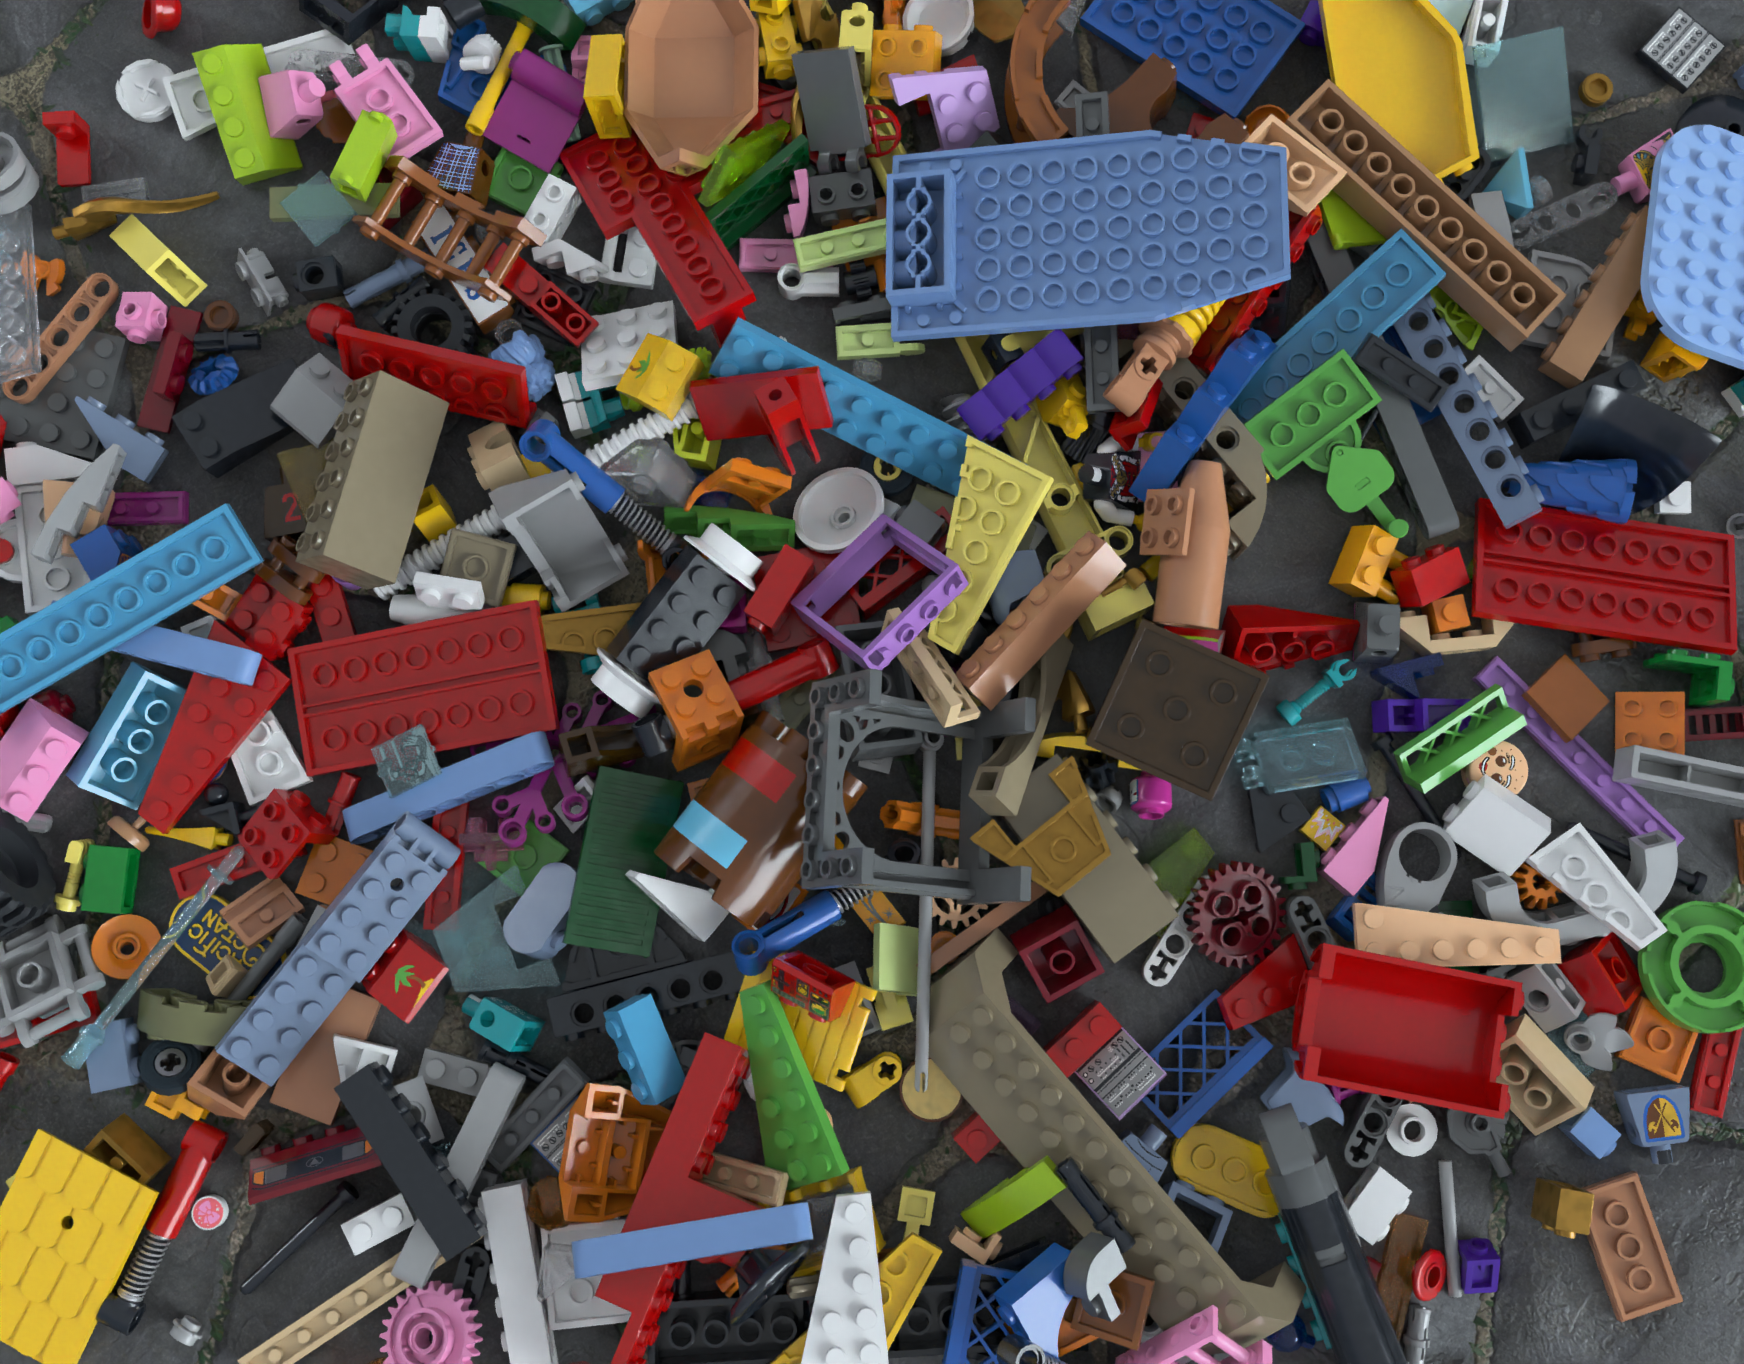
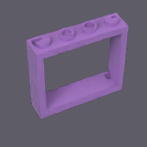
M882 513L790 603L803 622L865 670L870 668L882 670L931 621L937 618L939 613L959 596L969 583L957 563ZM896 545L940 576L862 650L820 617ZM811 601L812 604L807 608L806 605Z

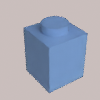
M1587 1106L1585 1111L1569 1118L1557 1127L1582 1151L1597 1159L1608 1156L1615 1149L1616 1141L1621 1136L1611 1124L1590 1106Z

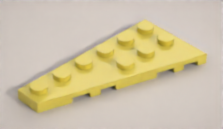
M968 434L965 444L967 447L964 464H961L959 475L961 480L958 496L954 500L945 548H947L946 557L959 565L969 585L939 613L937 618L930 622L927 637L929 640L957 655L960 654L1054 481L1052 477Z

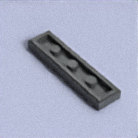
M568 1056L564 1058L506 1120L487 1160L502 1174L591 1079Z

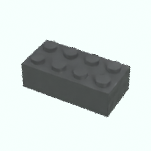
M884 621L835 626V629L864 650L881 633ZM830 643L839 664L838 670L835 671V677L865 670ZM896 656L889 665L882 669L881 694L915 700L910 676ZM863 720L857 722L860 730L864 725ZM844 723L847 740L849 741L851 735L848 726ZM893 727L881 728L861 740L851 754V761L915 754L923 744L922 733L920 731Z

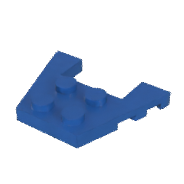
M479 19L460 31L457 28L456 33L453 34L452 49L449 60L446 61L438 91L439 102L467 117L470 116L475 104L480 100L494 72L493 70L489 74H480L474 70L464 71L460 67L464 46L471 38H474L476 35L485 34L487 31L486 23ZM511 75L494 107V111L512 80Z

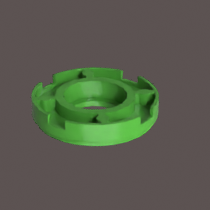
M1692 901L1673 906L1659 914L1657 918L1668 931L1638 951L1640 981L1652 1005L1670 1022L1692 1032L1714 1034L1743 1028L1744 913L1721 902ZM1700 943L1709 946L1716 951L1722 961L1724 969L1722 980L1710 992L1702 993L1692 990L1681 977L1679 957L1683 949L1690 944Z

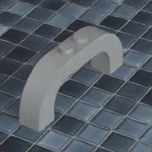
M1660 830L1628 838L1631 864L1625 878L1653 912L1669 894L1675 881L1678 867L1676 841ZM1504 872L1472 880L1476 902L1488 920L1559 929L1560 946L1575 945L1580 940L1591 937H1605L1612 932L1575 901L1539 911L1523 910L1520 904L1517 883Z

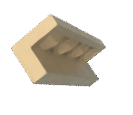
M899 607L887 610L881 632L902 613ZM923 629L897 655V658L943 728L977 719L980 710L935 643L927 638L928 633ZM963 705L966 710L960 712Z

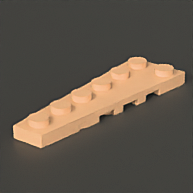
M1352 903L1356 950L1441 967L1562 963L1559 929Z

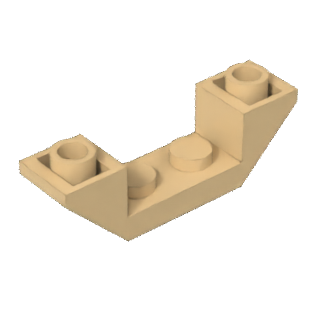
M1415 611L1400 612V640L1422 657L1486 651L1496 647L1514 623L1481 618L1482 630L1462 632L1463 637L1451 638V633L1431 635L1430 640L1427 615L1416 616Z

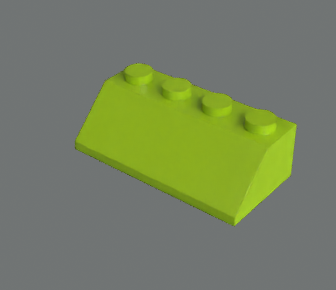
M223 44L192 53L235 180L244 186L303 169L294 139L270 138L258 78L272 73L262 44Z

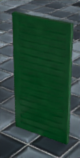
M598 765L562 943L639 955L644 958L650 956L659 906L625 874L632 870L665 879L668 865L654 853V850L677 821L684 786L683 781H674Z

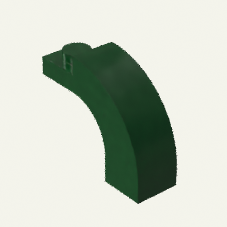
M479 0L487 15L505 16L514 19L533 30L549 45L562 44L563 50L567 51L573 50L587 25L559 0Z

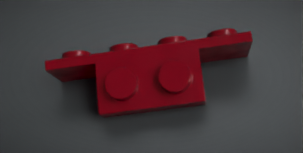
M170 306L167 324L162 334L137 422L138 427L170 434L173 424L172 416L176 413L181 392L184 389L186 374L193 357L194 336L199 332L203 313Z

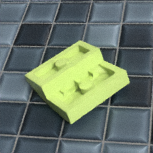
M889 923L874 924L873 989L881 992H893L896 995L917 996L918 967L916 965L918 964L919 928Z

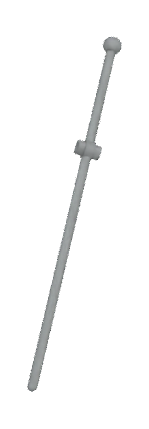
M939 575L926 576L922 581V591L932 584ZM921 732L923 744L919 749L923 752L920 864L933 866L936 751L943 745L944 735ZM919 895L914 1086L916 1091L919 1092L920 1074L922 1073V1090L924 1093L928 1088L933 897Z

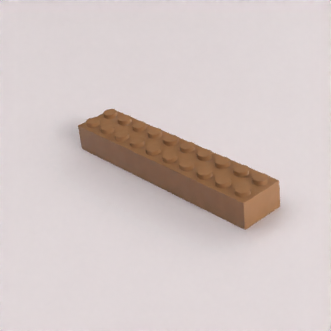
M1327 79L1285 122L1288 127L1347 171L1346 175L1332 190L1387 240L1402 228L1446 273V277L1437 286L1510 352L1527 339L1567 296L1331 80Z

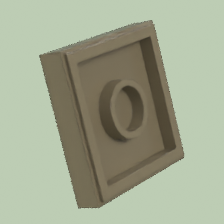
M452 528L440 575L481 582L485 596L484 604L500 607L503 603L517 545Z

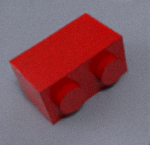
M1444 544L1430 546L1424 550V555L1408 557L1401 561L1402 566L1390 571L1401 607H1423L1470 583L1459 546L1444 547Z

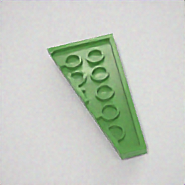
M771 980L739 992L765 1166L787 1172L789 1179L786 1191L843 1175L850 1170L779 997L771 991Z

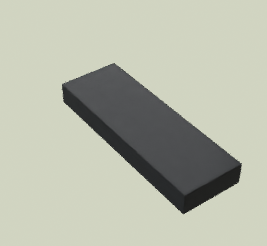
M1372 333L1367 334L1351 358L1355 364L1428 412L1433 411L1450 386Z

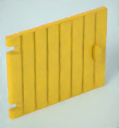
M784 952V953H782V954L779 955V956L788 954V952ZM774 959L769 961L766 970L756 976L745 975L739 992L771 980ZM856 981L841 1016L826 1023L814 1020L808 1015L809 1011L800 1006L793 1007L780 1001L813 1080L843 1092L846 1080L837 1077L838 1070L850 1072L871 1011L861 1006L862 1000L865 998L874 1001L878 990ZM738 994L723 1040L748 1050L740 994Z

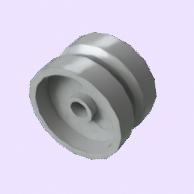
M0 132V215L12 213L25 206L35 196L39 188L37 172L15 139L4 132Z

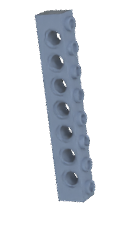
M1428 292L1393 325L1413 361L1440 379L1447 371H1455L1459 374L1457 382L1449 386L1437 405L1505 528L1508 529L1543 511L1539 503L1545 501L1537 484L1529 486L1524 475L1529 473L1527 466L1520 455L1514 458L1508 447L1514 443L1505 427L1500 430L1497 429L1493 421L1494 418L1498 417L1490 400L1482 402L1477 392L1483 388L1474 372L1467 375L1462 364L1467 362V359L1459 345L1452 348L1447 337L1452 335L1444 318L1438 321L1435 318L1432 310L1437 306ZM1418 317L1427 318L1428 324L1423 330L1415 331L1411 329L1414 319ZM1432 344L1443 346L1442 354L1436 358L1426 356V351ZM1463 398H1470L1474 401L1472 410L1467 413H1460L1456 410L1457 403ZM1480 425L1488 427L1490 432L1486 439L1482 441L1472 439L1471 433L1475 427ZM1491 454H1503L1505 456L1503 466L1498 469L1489 468L1487 466V459ZM1508 481H1517L1521 485L1520 492L1514 497H1507L1502 494V487Z

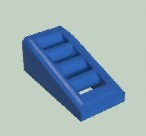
M1374 873L1354 896L1345 895L1325 920L1329 927L1348 942L1354 941L1353 912L1349 908L1350 906L1352 907V903H1362L1357 898L1358 895L1368 904L1377 905L1376 898L1364 888L1365 885H1368L1375 891L1376 875Z

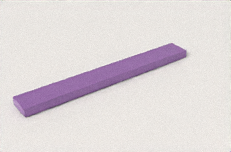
M1498 656L1493 657L1472 678L1483 691L1494 684L1502 686L1508 706L1524 714L1527 725L1522 729L1633 837L1660 830L1674 839L1677 846L1685 839L1631 785L1612 781L1613 768L1583 738L1577 735L1573 740L1565 743L1521 696L1529 686Z

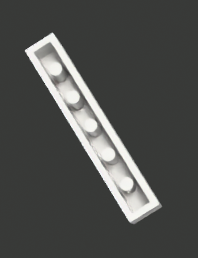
M527 1178L486 1187L481 1191L482 1196L478 1197V1208L487 1221L488 1232L484 1234V1244L486 1250H491L493 1263L489 1266L492 1284H497L499 1297L495 1299V1308L498 1318H503L505 1330L501 1332L503 1351H508L510 1364H559L553 1330L549 1331L546 1288Z

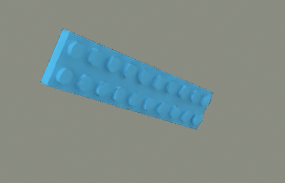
M739 317L736 319L712 362L708 373L719 378L819 366L834 420L832 428H822V430L956 497L958 496L961 464H964L967 450L965 446L967 433Z
M223 504L0 634V714L264 562L230 504Z

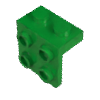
M1668 649L1667 654L1655 653L1653 658L1643 660L1644 668L1691 674L1689 706L1704 707L1730 701V697L1734 692L1735 680L1732 678L1733 662L1721 660V655L1705 653L1700 654L1699 657L1688 656V651Z

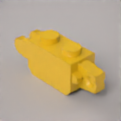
M1078 373L1069 380L1065 377L1059 379L1054 384L1057 389L1043 401L1039 397L1035 399L1043 422L1061 427L1066 436L1076 440L1088 428L1086 419L1088 414L1086 388L1083 386Z

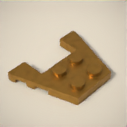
M1073 756L1069 757L1048 774L1049 778L1067 798L1069 804L1017 846L1013 844L994 819L970 837L973 843L1011 867H1032L1031 880L1057 897H1060L1112 855Z

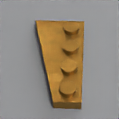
M642 602L541 615L546 648L551 651L598 655L596 650L600 647L609 652L606 648Z

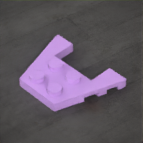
M983 66L947 68L942 72L928 73L924 70L914 71V74L901 75L900 73L888 75L894 101L899 106L927 94L940 148L934 151L969 148L987 130L995 132L1000 128L988 73Z

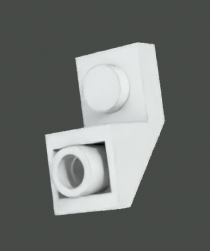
M561 239L545 243L542 247L531 248L534 261L547 266L549 269H558L565 266L567 275L582 283L597 281L600 275L609 273L607 265Z

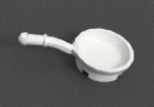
M909 0L902 17L903 30H914V25L933 26V31L943 35L941 57L953 55L967 44V37L970 31L973 33V0Z

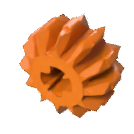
M1523 862L1517 871L1510 876L1517 883L1520 902L1524 900V907L1527 909H1533L1535 905L1538 909H1546L1548 902L1550 904L1559 902L1555 893H1564L1526 862ZM1538 876L1539 881L1533 880V877ZM1533 883H1538L1539 887L1534 888Z

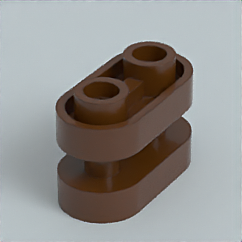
M283 535L282 538L275 536L267 548L274 555L273 559L263 558L264 562L255 566L254 571L288 599L298 604L306 605L313 595V591L306 585L309 581L320 584L326 573L295 562L298 551H296L297 540L288 535ZM287 565L297 573V576H293L283 566Z
M1579 632L1580 643L1570 645L1572 658L1579 657L1580 663L1600 660L1599 654L1610 653L1611 659L1631 656V649L1637 648L1636 641L1612 637L1593 640L1592 634Z

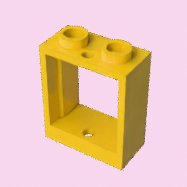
M622 34L591 35L583 98L600 139L631 137L632 126L624 116L625 41Z

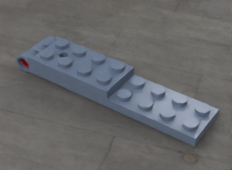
M409 811L404 812L215 1046V1051L272 1087L356 981L358 983L362 981L448 873L447 869L458 859L461 849ZM395 878H400V879H401V881H400V883H399L398 885H396V886H391V885H390V883H391V881H392L393 879H395Z

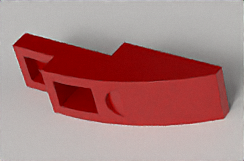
M504 242L489 257L483 267L490 275H492L508 247ZM518 255L501 285L535 316L578 348L598 327L599 323L553 282L546 280Z

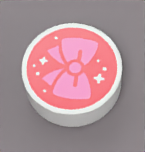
M209 1194L200 1198L194 1204L191 1213L192 1220L197 1227L203 1230H212L225 1222L228 1217L229 1208L223 1197Z

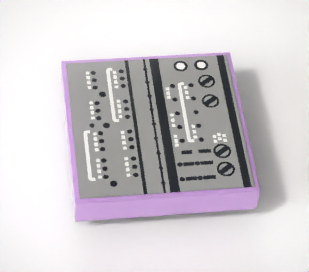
M1123 1027L1075 1071V1074L1119 1121L1167 1076V1073Z

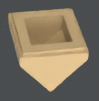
M225 955L206 976L211 993L217 997L227 998L248 970L231 955Z

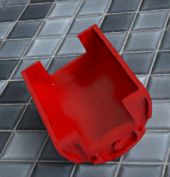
M1326 943L1320 944L1313 951L1310 961L1315 963L1312 970H1304L1297 994L1292 1026V1051L1299 1052V1060H1295L1293 1064L1300 1079L1504 1119L1511 1103V1096L1508 1092L1509 1085L1496 1083V1078L1502 1070V1059L1499 1056L1501 1043L1505 1041L1507 1027L1504 1024L1505 1016L1518 1017L1519 1011L1524 1005L1525 996L1522 991V982Z

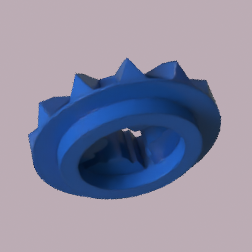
M220 354L216 358L210 356L207 361L200 362L199 367L191 370L192 375L188 378V382L196 394L210 395L228 387L237 377L239 366L232 356L226 357L224 354Z

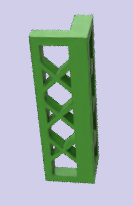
M1494 684L1393 753L1404 782L1425 794L1526 726L1527 723L1524 714L1508 706L1502 686ZM1495 698L1497 708L1488 714H1483L1487 703ZM1468 715L1472 716L1468 727L1458 731L1462 719ZM1441 733H1446L1442 745L1432 748L1436 737ZM1416 750H1420L1417 761L1409 766L1406 757Z

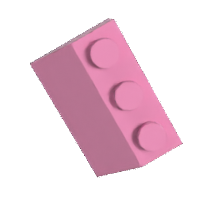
M30 698L0 741V807L28 823L90 732Z

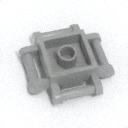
M57 914L46 918L44 924L10 941L3 940L0 942V1037L12 1034L16 1028L21 1044L25 1048H30L38 1044L40 1038L75 1020L81 1022L91 1016L90 1009L84 1001L82 994L101 989L106 985L104 974L99 972L92 958L89 940L91 931L87 924H79L65 931L64 922ZM73 943L76 944L85 977L79 980L68 948ZM68 1007L70 1008V1009H68V1010H66V1011H64V1012H62V1013H60V1014H58V1015H56V1016H54V1017H52V1018H50V1019H48V1020H46V1021H44V1022H42V1023H40V1024H38V1025L32 1027L31 1020H33V1019H35V1018H37V1017H40V1018H42V1019H46V1018H48V1017H50V1016H52V1015H54V1014H56V1013H58V1012H60V1011H62V1010H64V1009H66V1008H68Z

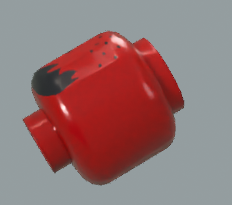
M328 302L321 303L317 307L312 308L306 320V326L311 338L334 349H338L335 332L340 325L357 328L353 313L348 309Z

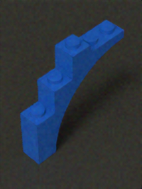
M1250 328L1240 339L1237 338L1227 347L1207 380L1195 391L1177 421L1164 433L1128 492L1145 503L1148 489H1170L1174 486L1187 467L1189 460H1192L1237 396L1275 351L1278 345L1273 343L1266 333Z

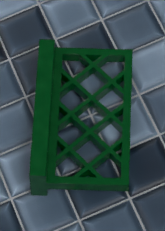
M802 133L705 213L728 252L740 242V238L747 237L793 198L790 180L795 179V170L806 168L809 177L817 176V172L810 165L808 139Z

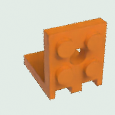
M709 649L648 673V680L677 734L672 762L677 772L731 750L739 738L744 714ZM689 685H695L701 689L702 694L698 697H689L685 694L684 688Z

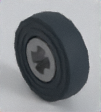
M166 1039L156 1040L142 1054L139 1063L141 1079L147 1088L156 1094L166 1096L182 1094L187 1091L188 1081L203 1064L202 1054L192 1044ZM170 1060H176L177 1063L173 1071H167L166 1069Z

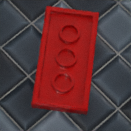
M819 366L691 381L689 389L707 441L771 434L753 391L781 376L785 377L798 398L809 429L832 428L834 420Z

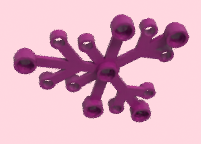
M598 691L594 694L592 698L593 705L582 728L598 726L604 712L612 708L613 700L603 691ZM600 698L608 699L605 705L597 704ZM571 702L563 707V716L559 723L560 730H556L554 735L552 731L545 732L551 750L556 749L559 751L558 734L571 731L573 725L582 720L583 713L577 703ZM655 705L651 708L648 714L657 712ZM570 710L578 711L575 717L567 716ZM630 712L626 716L601 726L633 723L639 720V717ZM516 738L471 746L470 752L472 756L477 755L475 751L480 746H485V751ZM560 751L556 757H553L555 765L548 770L534 775L528 788L508 796H497L493 800L492 808L495 814L501 818L510 816L514 808L519 806L514 818L506 819L499 827V836L506 846L514 848L526 841L527 830L525 826L532 811H534L536 816L535 825L539 832L547 834L555 829L556 820L553 814L548 812L541 795L552 769L564 796L561 804L564 816L572 822L582 821L588 816L590 809L588 801L584 795L576 792L571 778H567ZM636 759L620 763L619 765L624 768L631 767L635 764ZM587 772V775L593 780L596 779L597 773ZM502 802L509 804L506 810L499 811L497 809L498 805ZM576 805L582 807V811L580 813H571L572 807ZM549 818L551 823L548 826H540L542 819ZM512 831L520 832L519 837L514 840L508 838L509 834Z

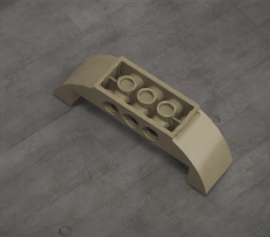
M1118 339L1120 369L1131 352L1135 340ZM1083 346L1079 351L1084 358L1080 363L1083 368L1078 374L1083 386L1086 387L1085 346ZM1177 358L1173 367L1170 370L1162 371L1159 376L1163 386L1153 413L1157 412L1164 420L1163 425L1166 430L1177 421L1195 391L1206 381L1188 358ZM1228 408L1192 460H1206L1222 464L1226 501L1233 509L1240 511L1229 520L1230 539L1227 557L1235 561L1250 546L1260 528L1266 508L1267 481L1266 471L1261 458V454L1265 449L1232 410Z

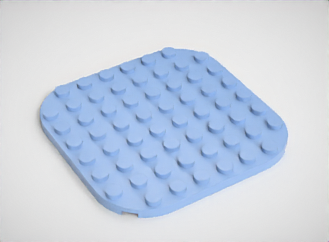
M1693 125L1681 129L1661 146L1654 160L1641 268V293L1648 313L1654 312L1657 319L1663 325L1659 329L1671 341L1686 350L1744 370V136L1713 125Z

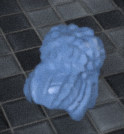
M522 330L514 331L510 342L504 343L493 352L490 351L488 353V358L526 367L529 401L537 402L541 400L542 396L551 391L552 386L556 382L553 362L544 357L546 351L535 334L528 336Z

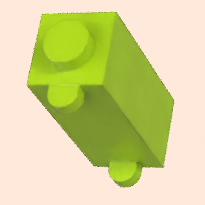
M362 109L330 175L335 190L366 203L398 137L394 124L388 116L373 110L368 112Z

